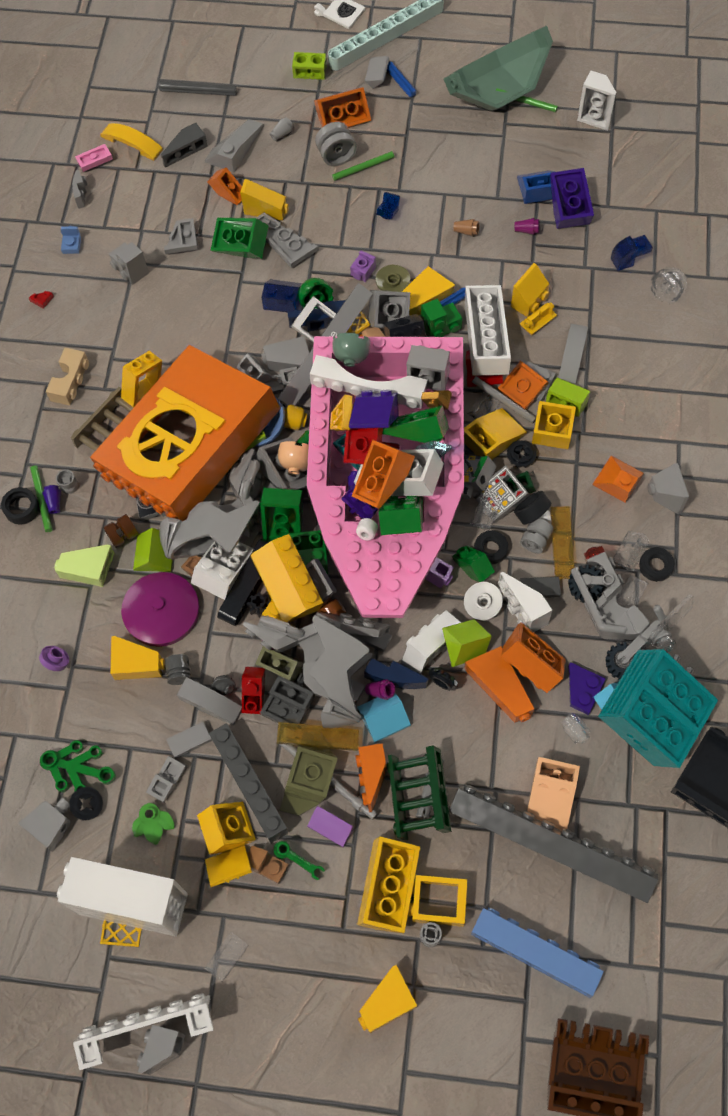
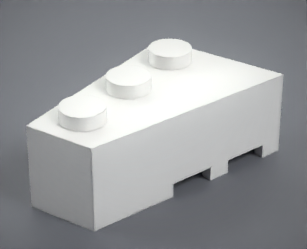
M446 610L441 615L437 614L432 619L430 625H424L416 637L412 636L407 641V648L401 665L422 675L424 667L427 664L431 666L435 662L433 659L440 652L443 653L447 649L442 628L461 622Z

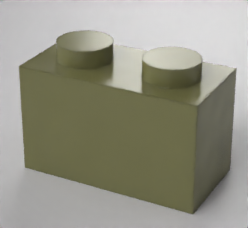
M263 646L255 664L288 680L296 681L303 669L304 662L283 652H277L273 648L269 651Z

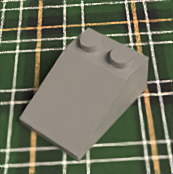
M292 437L259 447L255 460L259 461L260 470L263 475L278 489L301 490L307 487V470L300 472L298 475L290 474L287 469L282 467L278 459L280 443L293 441Z

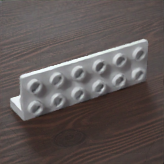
M204 993L192 996L190 1001L182 1002V1000H176L169 1003V1007L161 1009V1006H156L148 1009V1013L139 1015V1012L127 1015L125 1020L119 1022L117 1019H112L105 1022V1026L96 1028V1025H92L82 1029L83 1032L79 1033V1036L73 1042L79 1070L103 1063L98 1040L184 1014L186 1015L191 1037L213 1031L214 1027L208 1007L211 1000L210 995L204 996Z

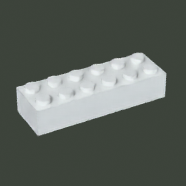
M501 285L466 286L464 303L472 375H509L511 355Z

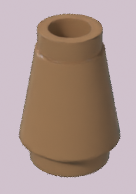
M475 219L455 221L454 232L469 236L478 235L479 221H475Z

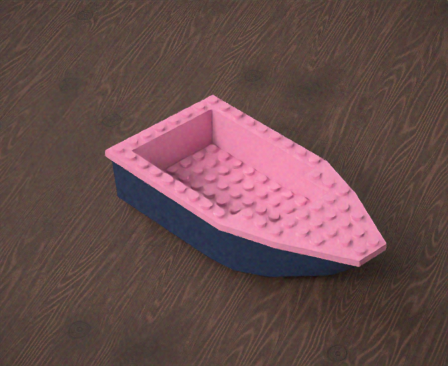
M314 336L313 363L316 355L332 358L349 373L372 381H392L406 377V364L411 345H422L427 348L450 351V373L446 390H450L452 395L449 408L444 410L449 428L442 441L434 444L430 442L422 443L382 434V442L398 443L400 445L399 450L435 449L444 463L433 496H423L422 532L381 535L378 509L371 518L378 525L375 537L370 541H366L357 536L356 528L362 518L356 512L351 514L349 512L350 507L341 500L348 491V476L350 472L357 470L350 463L343 462L344 456L333 445V442L346 434V431L330 429L331 412L345 394L352 396V404H354L356 396L344 391L337 392L326 387L319 388L315 385L311 387L307 490L324 543L362 618H403L445 543L464 491L463 337H368L370 339V350L367 358L361 363L355 364L354 367H348L334 356L332 347L333 337ZM427 389L426 392H434L438 390ZM424 402L422 409L409 408L406 405L398 404L399 416L429 409Z

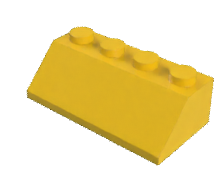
M289 534L270 541L250 555L282 621L290 623L321 608L323 601Z
M378 837L373 841L357 922L358 926L380 931L405 933L420 846L384 837Z

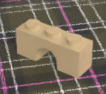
M64 348L59 364L62 371L68 374L63 378L52 377L46 394L50 401L70 406L72 400L76 398L78 386L83 381V374L89 367V360L83 351Z

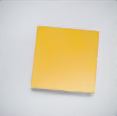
M245 845L205 859L211 887L225 882L229 883L230 880L239 879L241 876L252 873Z

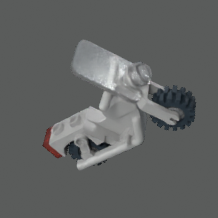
M602 546L589 548L584 553L586 567L583 568L581 565L579 569L576 567L571 570L570 579H568L569 590L577 601L580 599L584 603L601 638L635 639L630 645L627 642H623V644L618 642L615 647L612 645L610 647L611 650L607 651L605 660L608 672L612 674V677H617L620 680L638 650H647L649 645L652 647L657 645L656 649H664L666 652L674 649L673 645L676 642L671 638L672 634L669 631L691 610L694 597L691 594L687 595L667 616L661 606H654V612L658 620L650 625L648 619L636 605H632L630 608L618 605L616 600L622 594L624 582L621 575H616L614 571L616 566L613 559L607 557Z

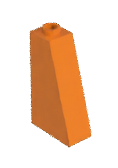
M502 646L466 661L465 671L514 723L518 721L525 722L532 718L531 715H533L534 707L512 665L506 663L501 656Z

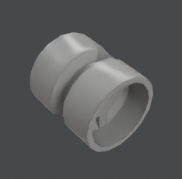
M538 518L529 523L527 531H525L520 540V544L530 552L542 553L547 540L554 530L553 526L546 520Z

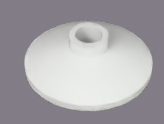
M479 582L472 585L464 596V607L467 613L477 620L492 619L502 608V594L494 584L489 582ZM483 600H488V603L485 606H482L481 602Z

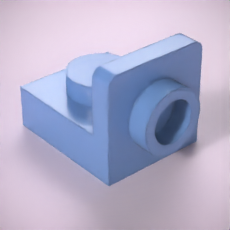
M61 227L63 236L62 254H79L81 235L78 227Z

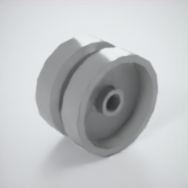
M329 123L316 134V146L327 165H342L355 155L357 150L356 142L351 136L349 128L344 123Z

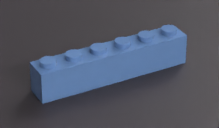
M488 908V910L482 909L472 930V936L588 998L593 997L604 972L599 969L600 966L590 960L585 962L579 959L580 955L569 949L566 952L560 949L557 942L551 939L545 941L539 938L540 934L529 928L526 931L520 928V924L511 918L505 920L499 917L500 913L492 908Z

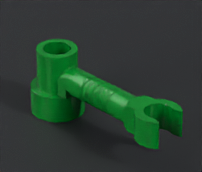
M285 841L277 842L273 847L275 857L290 859L310 873L314 880H320L314 875V870L319 869L324 872L325 870L322 866H315L298 856V854L290 850L289 844ZM280 846H284L286 848L285 853H281L279 851Z

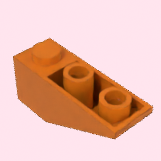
M383 743L358 747L359 755H355L357 768H362V774H358L360 787L365 786L366 792L362 793L363 805H368L369 812L373 811L387 771Z

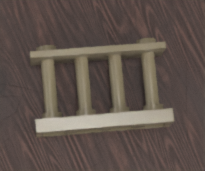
M120 387L111 392L106 401L79 429L74 431L70 438L76 448L84 443L96 451L99 445L88 438L91 433L96 430L107 438L111 432L100 424L106 418H109L118 425L123 419L112 412L118 405L129 412L134 408L121 398Z

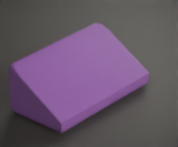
M319 806L316 807L307 825L310 829L341 847H344L354 830L352 825Z

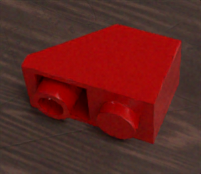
M245 667L242 675V713L260 714L264 701L265 669L261 667Z

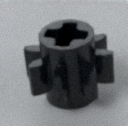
M258 592L255 596L250 595L251 602L247 603V607L251 608V615L255 613L260 618L270 602H267L269 599L268 595L262 596Z

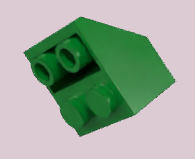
M321 531L290 533L289 535L304 565L306 566L313 559H319L324 570L329 574L326 545Z

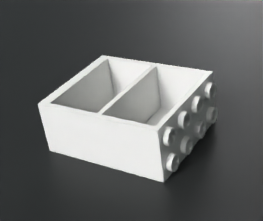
M71 857L70 862H67L65 865V879L63 885L61 884L57 891L58 902L78 915L177 937L188 893L174 879Z

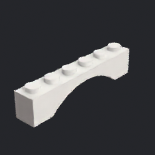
M316 355L310 371V382L316 387H326L337 392L344 391L355 396L361 394V391L372 390L373 393H380L381 390H392V393H398V404L406 405L409 408L422 409V392L427 391V379L406 376L392 381L366 380L346 371L335 359Z

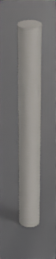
M477 376L473 379L472 383L532 423L536 417Z

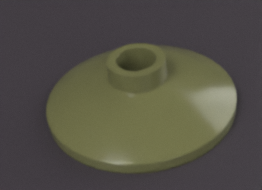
M399 265L384 266L376 275V285L380 290L402 292L410 284L409 272Z

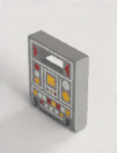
M505 465L491 477L483 492H473L472 496L477 498L476 501L490 518L496 513L491 519L493 523H496L529 497L530 494ZM510 478L519 487L514 493L505 483Z

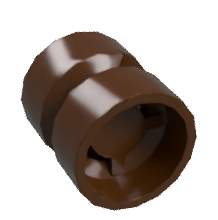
M127 514L119 517L116 523L111 522L103 527L115 548L124 544L125 539L130 540L139 535ZM119 528L123 533L121 535H118V533L116 532V530Z

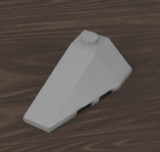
M251 119L246 120L212 148L205 159V163L222 169L227 167L229 171L235 172L261 131L263 123Z

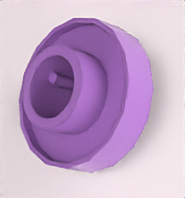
M46 646L42 649L39 660L48 670L62 671L69 663V656L63 649L57 646Z

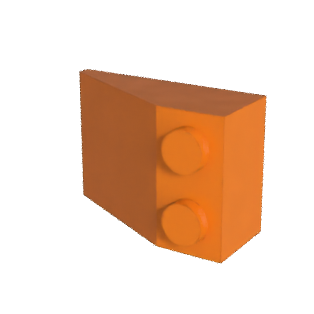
M372 440L352 497L380 509L408 476L415 456Z

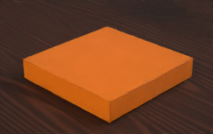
M520 361L497 389L517 405L527 410L549 382Z

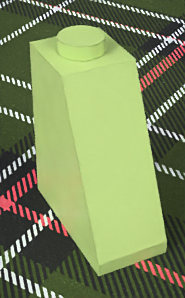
M102 545L61 553L60 558L55 562L54 568L59 578L103 587L114 551L111 545Z

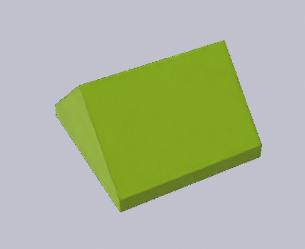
M151 528L137 535L134 571H172L173 560L165 557L160 542V530Z
M475 619L442 628L452 667L464 664L466 661L486 653L492 637Z

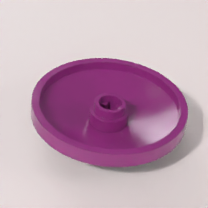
M169 572L152 573L137 580L126 592L121 608L122 620L128 632L137 641L155 647L172 645L185 638L196 625L200 611L199 600L193 586L183 577Z

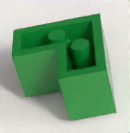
M435 299L421 305V318L424 322L427 337H443L449 333H455L462 328V317L453 302L442 307L439 300Z

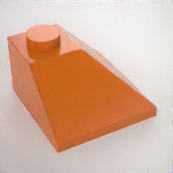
M610 456L593 482V486L626 503L644 473Z

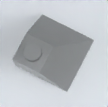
M675 463L652 476L648 484V492L653 496L655 502L677 514H681L689 495L679 465Z

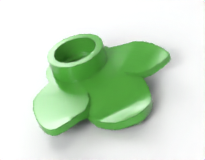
M147 803L140 808L139 817L133 822L132 831L134 837L144 834L149 842L157 845L162 837L163 830L174 829V821L168 812L160 811L158 806L153 803ZM147 810L153 811V816L151 818H148L146 816Z

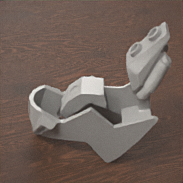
M251 448L248 454L245 453L241 463L231 471L230 483L232 491L237 498L236 501L227 505H218L217 501L200 502L189 512L187 520L181 521L167 517L160 522L159 536L166 558L174 560L204 555L214 541L227 553H231L238 542L249 547L252 546L262 528V520L259 519L257 509L261 502L256 501L262 482V474L258 472L260 470V463L255 460L254 449Z
M267 615L261 617L258 625L248 622L243 623L247 628L245 632L252 638L259 637L262 640L260 644L269 651L273 648L277 652H283L297 645L303 648L305 660L303 664L304 683L317 696L328 699L321 713L323 728H341L359 723L362 716L356 708L351 677L372 658L373 655L369 652L370 650L367 646L315 615L312 620L313 624L301 629Z

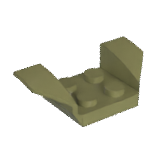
M303 733L279 811L300 816L326 799L338 758L333 755L322 737Z

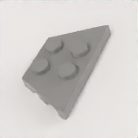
M323 612L316 613L317 617L347 633L379 638L381 635H385V632L389 633L390 624L371 621V618H362V616L357 619L352 618V615L341 613L340 616Z

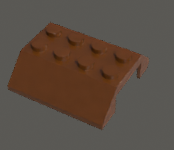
M557 1018L548 1079L547 1110L575 1116H643L644 1103H641L644 1058L648 1054L649 1035L638 1034L636 1041V1033L630 1032L627 1046H621V1030L616 1029L613 1038V1028L593 1025L591 1036H589L590 1024L585 1023L582 1037L580 1038L575 1037L576 1021H570L567 1032L568 1020Z

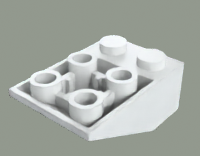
M214 541L194 567L191 583L225 600L251 555L253 548L238 542L233 551L227 553Z
M501 572L498 589L503 599L508 603L509 612L517 617L518 624L522 622L533 632L547 626L552 609L543 595L508 574Z

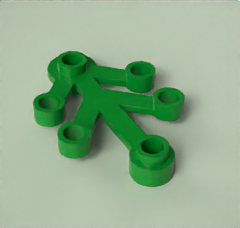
M75 740L58 752L54 750L44 752L40 757V765L43 769L51 771L56 782L55 787L59 792H66L69 789V783L62 778L59 768L67 770L75 787L74 792L79 788L86 787L82 784L78 773L98 778L101 783L108 785L115 780V772L110 767H102L99 770L81 765L92 758L99 759L102 756V750L99 746H92L87 752L70 761L63 760L64 757L71 753L79 754L83 751V744ZM76 744H80L78 750H74ZM95 749L99 750L97 755L92 754ZM54 758L53 763L48 764V760ZM106 774H111V777L108 780H105L104 776ZM65 782V787L60 789L59 785Z

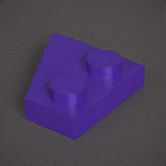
M570 662L568 666L570 707L589 715L595 703L594 696L600 692L605 678Z

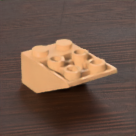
M538 757L527 812L535 815V819L552 822L555 828L559 830L567 829L580 766Z

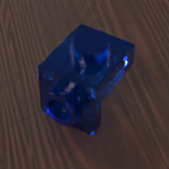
M385 192L383 194V201L377 208L376 215L384 219H393L399 209L400 196Z

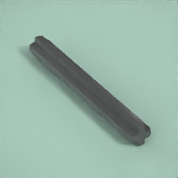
M159 81L158 85L160 91L230 96H235L237 93V88L233 85Z

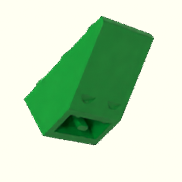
M390 496L378 511L381 535L422 532L423 496H406V498Z

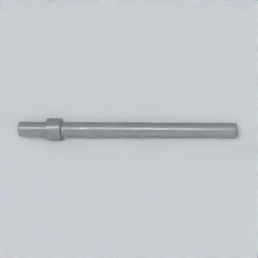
M283 737L279 741V745L295 757L297 748ZM332 777L330 786L350 801L357 811L361 810L372 820L377 816V812L374 810L369 812L368 805H363V799L360 796L354 795Z

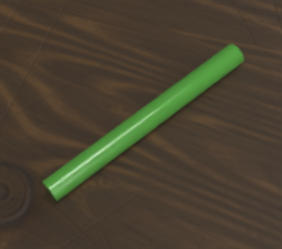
M496 88V91L507 92L505 90ZM526 96L515 99L516 101L556 112L558 108L557 105Z
M391 151L332 174V178L336 181L394 158V153Z
M31 466L30 470L45 532H51L53 529L47 504L42 494L43 487L38 467Z

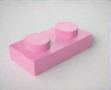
M105 144L75 156L83 172L113 159Z

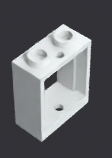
M314 296L291 325L292 328L313 344L314 337L301 328V325L316 306L332 319L336 315L335 312Z

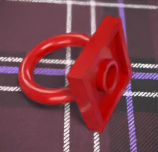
M350 428V430H346L343 462L364 464L372 440L396 449H400V445L393 442H382L383 428Z

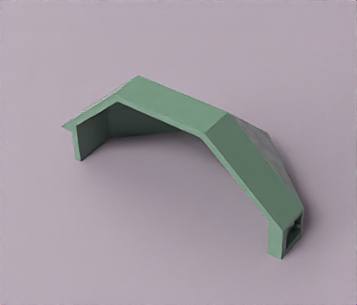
M548 27L539 28L445 77L443 80L449 94L492 111L534 90L553 43ZM496 88L502 89L507 92L496 91Z

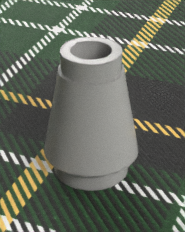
M287 117L281 118L270 133V136L273 140L277 141L292 132L294 128L293 123Z

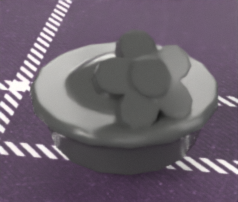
M228 675L216 677L211 685V689L221 695H229L236 688L235 682Z

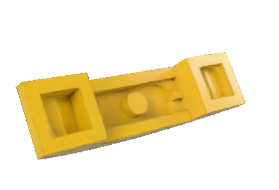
M110 123L100 134L102 138L113 143L118 140L139 150L140 155L153 161L163 150L153 139L126 125Z

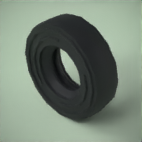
M485 531L477 537L474 549L485 553L491 564H497L505 559L508 553V542L506 537L497 531ZM489 541H493L498 545L499 549L496 553H488L485 551L484 545Z
M659 547L646 550L639 562V568L643 576L655 582L664 581L669 578L675 566L674 558L670 552ZM653 558L662 560L664 568L659 571L652 569L649 564L650 560Z

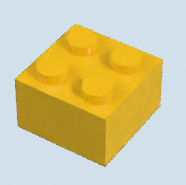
M539 401L532 444L568 449L576 407Z

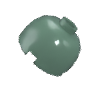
M339 333L337 338L333 336L332 347L334 356L340 362H343L345 366L354 367L355 364L364 361L369 354L370 339L364 336V339L358 338L359 334Z

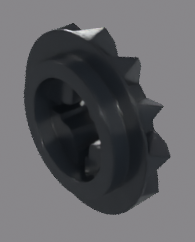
M515 441L507 449V459H509L511 464L516 465L517 468H526L528 465H532L536 459V449L527 441ZM522 449H524L523 452L525 456L519 459L520 452H522Z
M439 668L430 669L428 673L430 679L437 686L447 691H455L457 689L458 682L449 673Z
M92 787L79 788L72 794L69 800L70 811L74 817L80 820H91L97 817L103 807L101 794ZM92 797L89 802L91 808L86 807L80 810L82 808L80 799L87 800Z

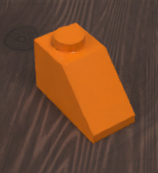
M227 167L216 171L207 181L219 196L235 205L242 201L240 193L242 186Z

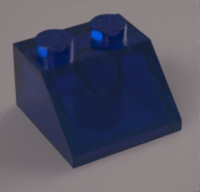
M268 280L264 284L261 296L263 309L287 313L298 310L300 304L298 292L302 283Z

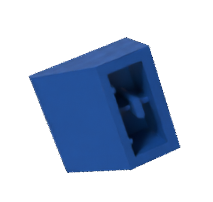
M548 170L517 176L524 204L552 199L550 173L555 171Z

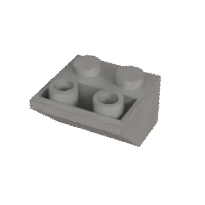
M152 1025L151 1029H148L145 1034L144 1043H146L144 1053L141 1052L138 1057V1072L151 1075L179 1058L185 1034Z

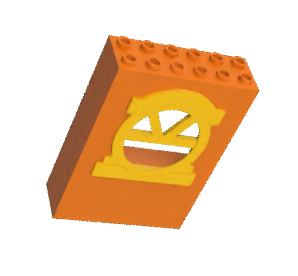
M188 345L90 458L94 462V468L102 473L100 476L106 482L112 481L118 489H125L131 497H138L144 505L153 506L157 513H164L166 517L184 521L187 520L189 512L198 503L204 501L281 408L270 386ZM182 410L194 417L196 421V434L191 444L157 426L155 423L167 411ZM148 431L157 435L139 444V441ZM164 442L159 462L148 460L141 454V452ZM171 444L184 450L180 455L168 460Z

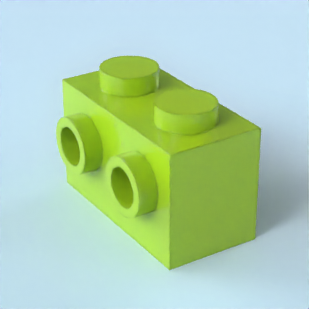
M556 378L548 390L546 402L576 407L575 416L579 417L587 405L590 391Z

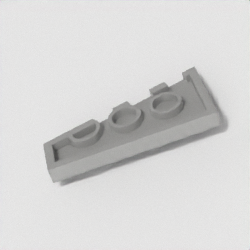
M266 213L256 217L269 225L266 242L291 268L318 251L317 245L307 242V239L303 236L299 237L290 228L283 227L279 221Z

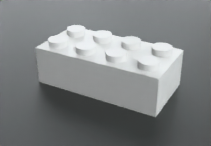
M401 450L415 456L408 476L391 496H433L444 465L436 450ZM363 464L360 465V468L354 480L355 485L357 483Z

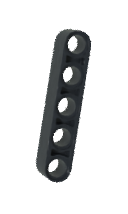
M260 539L257 542L252 553H254L255 551H257L269 542ZM249 556L217 615L218 619L233 626L238 625L248 608L247 603L251 602L250 595L254 596L262 583V579L251 556Z

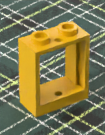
M150 350L123 366L121 398L132 407H135L161 377L162 360ZM146 374V377L139 382V377Z
M416 875L412 889L414 903H410L408 915L413 916L412 922H433L438 925L464 927L467 879ZM420 884L458 886L456 917L418 914Z

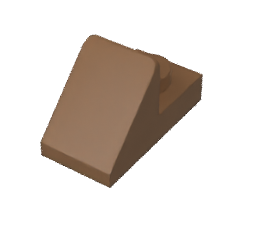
M251 846L247 854L252 871L277 884L280 883L289 864L270 855L267 850Z

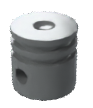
M176 654L165 658L168 684L181 685L186 677L191 679L187 655Z

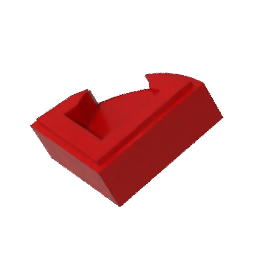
M44 291V293L32 294L29 300L44 309L54 295L52 292Z

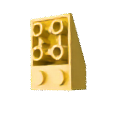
M500 408L475 419L464 427V444L476 456H488L493 460L506 450L510 444L524 436L527 431L503 408Z

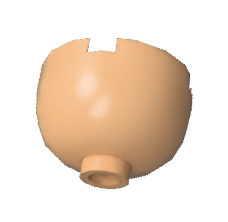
M294 441L281 442L278 448V459L282 467L287 469L288 473L295 475L306 471L308 468L309 445L302 443V446L295 445L296 442Z

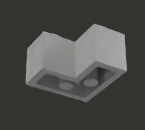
M133 242L128 245L123 243L109 253L112 268L118 270L125 281L128 280L132 285L149 274L143 252Z

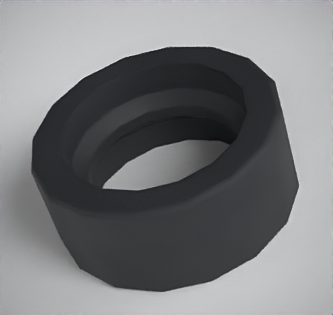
M18 487L11 489L2 497L1 510L10 522L22 525L34 520L39 511V503L31 490ZM28 498L31 501L27 511L21 514H12L10 512V506L15 500Z
M538 491L522 501L515 508L514 513L521 523L526 525L541 517L551 507L552 503L543 491Z

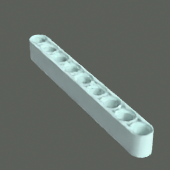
M418 0L335 46L328 52L329 68L334 71L340 70L443 12L444 0Z

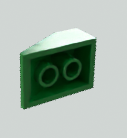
M217 218L210 251L245 258L262 259L269 225L257 218Z
M443 405L398 416L388 428H383L382 434L422 443H438L442 441L449 428Z
M264 488L260 503L263 540L270 542L286 534L302 532V490Z

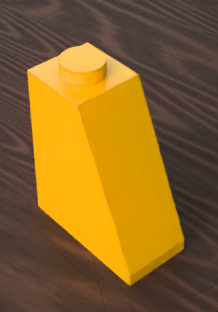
M244 179L240 192L244 215L258 217L262 213H266L276 220L283 221L285 214H288L289 204H286V196L248 179Z
M111 636L110 674L114 680L162 677V670H165V660L161 658L159 652L125 639Z
M394 965L360 1009L361 1017L358 1020L363 1031L368 1029L369 1033H372L417 1008L397 965Z

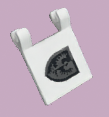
M334 0L327 9L317 3L314 7L316 9L314 14L324 16L350 29L364 12L365 7L352 0Z

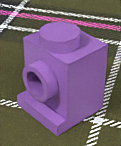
M360 250L359 256L350 267L351 276L366 282L376 268V257Z
M436 558L425 579L439 588H442L443 585L447 586L453 577L450 574L454 567Z

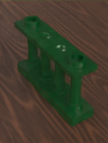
M434 745L426 747L427 754L419 758L399 761V758L392 754L388 755L386 766L390 774L395 818L393 830L397 838L404 841L409 840L408 831L434 827L442 833L451 832L441 749ZM422 765L428 766L429 774L427 777L402 782L401 770ZM426 785L431 787L432 795L430 797L404 802L403 790ZM427 806L433 807L434 816L432 818L406 822V810Z

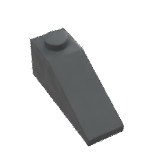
M196 122L183 128L161 153L165 168L208 147L206 135Z

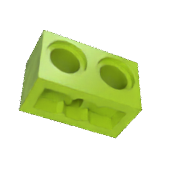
M294 52L292 63L293 78L325 80L327 67L326 53Z

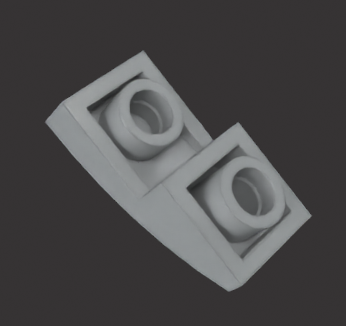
M76 170L72 186L78 209L85 207L83 200H85L84 194L87 193L85 186L88 184L85 176H81L80 171Z

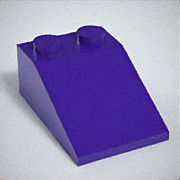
M584 168L550 173L553 213L557 229L590 224L594 217Z
M372 390L361 391V394L355 398L349 428H388L399 416L398 393H392V390H381L380 393H373Z

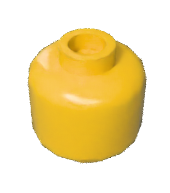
M288 405L285 410L284 427L293 430H300L301 427H304L307 419V413H305L304 408Z

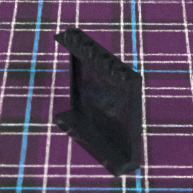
M710 727L672 788L671 793L728 828V737L722 730Z

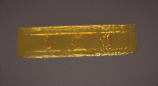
M550 507L551 525L554 528L552 532L554 574L559 579H570L569 575L574 568L570 507Z
M278 722L276 744L358 750L359 729L323 728V726Z

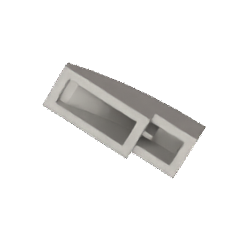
M187 677L177 694L179 700L195 706L198 710L233 726L242 711V706Z

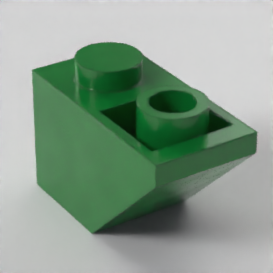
M469 546L459 548L457 553L452 556L461 569L477 582L484 581L495 572L486 554Z

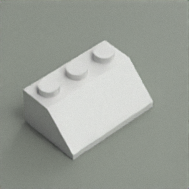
M590 71L583 84L577 121L608 131L616 91L607 75Z

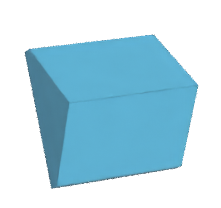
M396 693L388 700L375 698L357 707L374 743L411 726L403 703Z

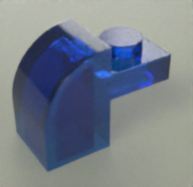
M646 235L634 239L628 236L616 244L610 259L617 271L634 266L635 258L652 252L653 247Z

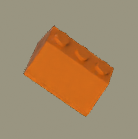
M364 87L314 100L322 128L332 122H342L347 127L371 121Z
M520 622L504 644L501 656L506 663L512 664L517 668L522 676L529 678L538 689L548 693L564 678L565 658Z

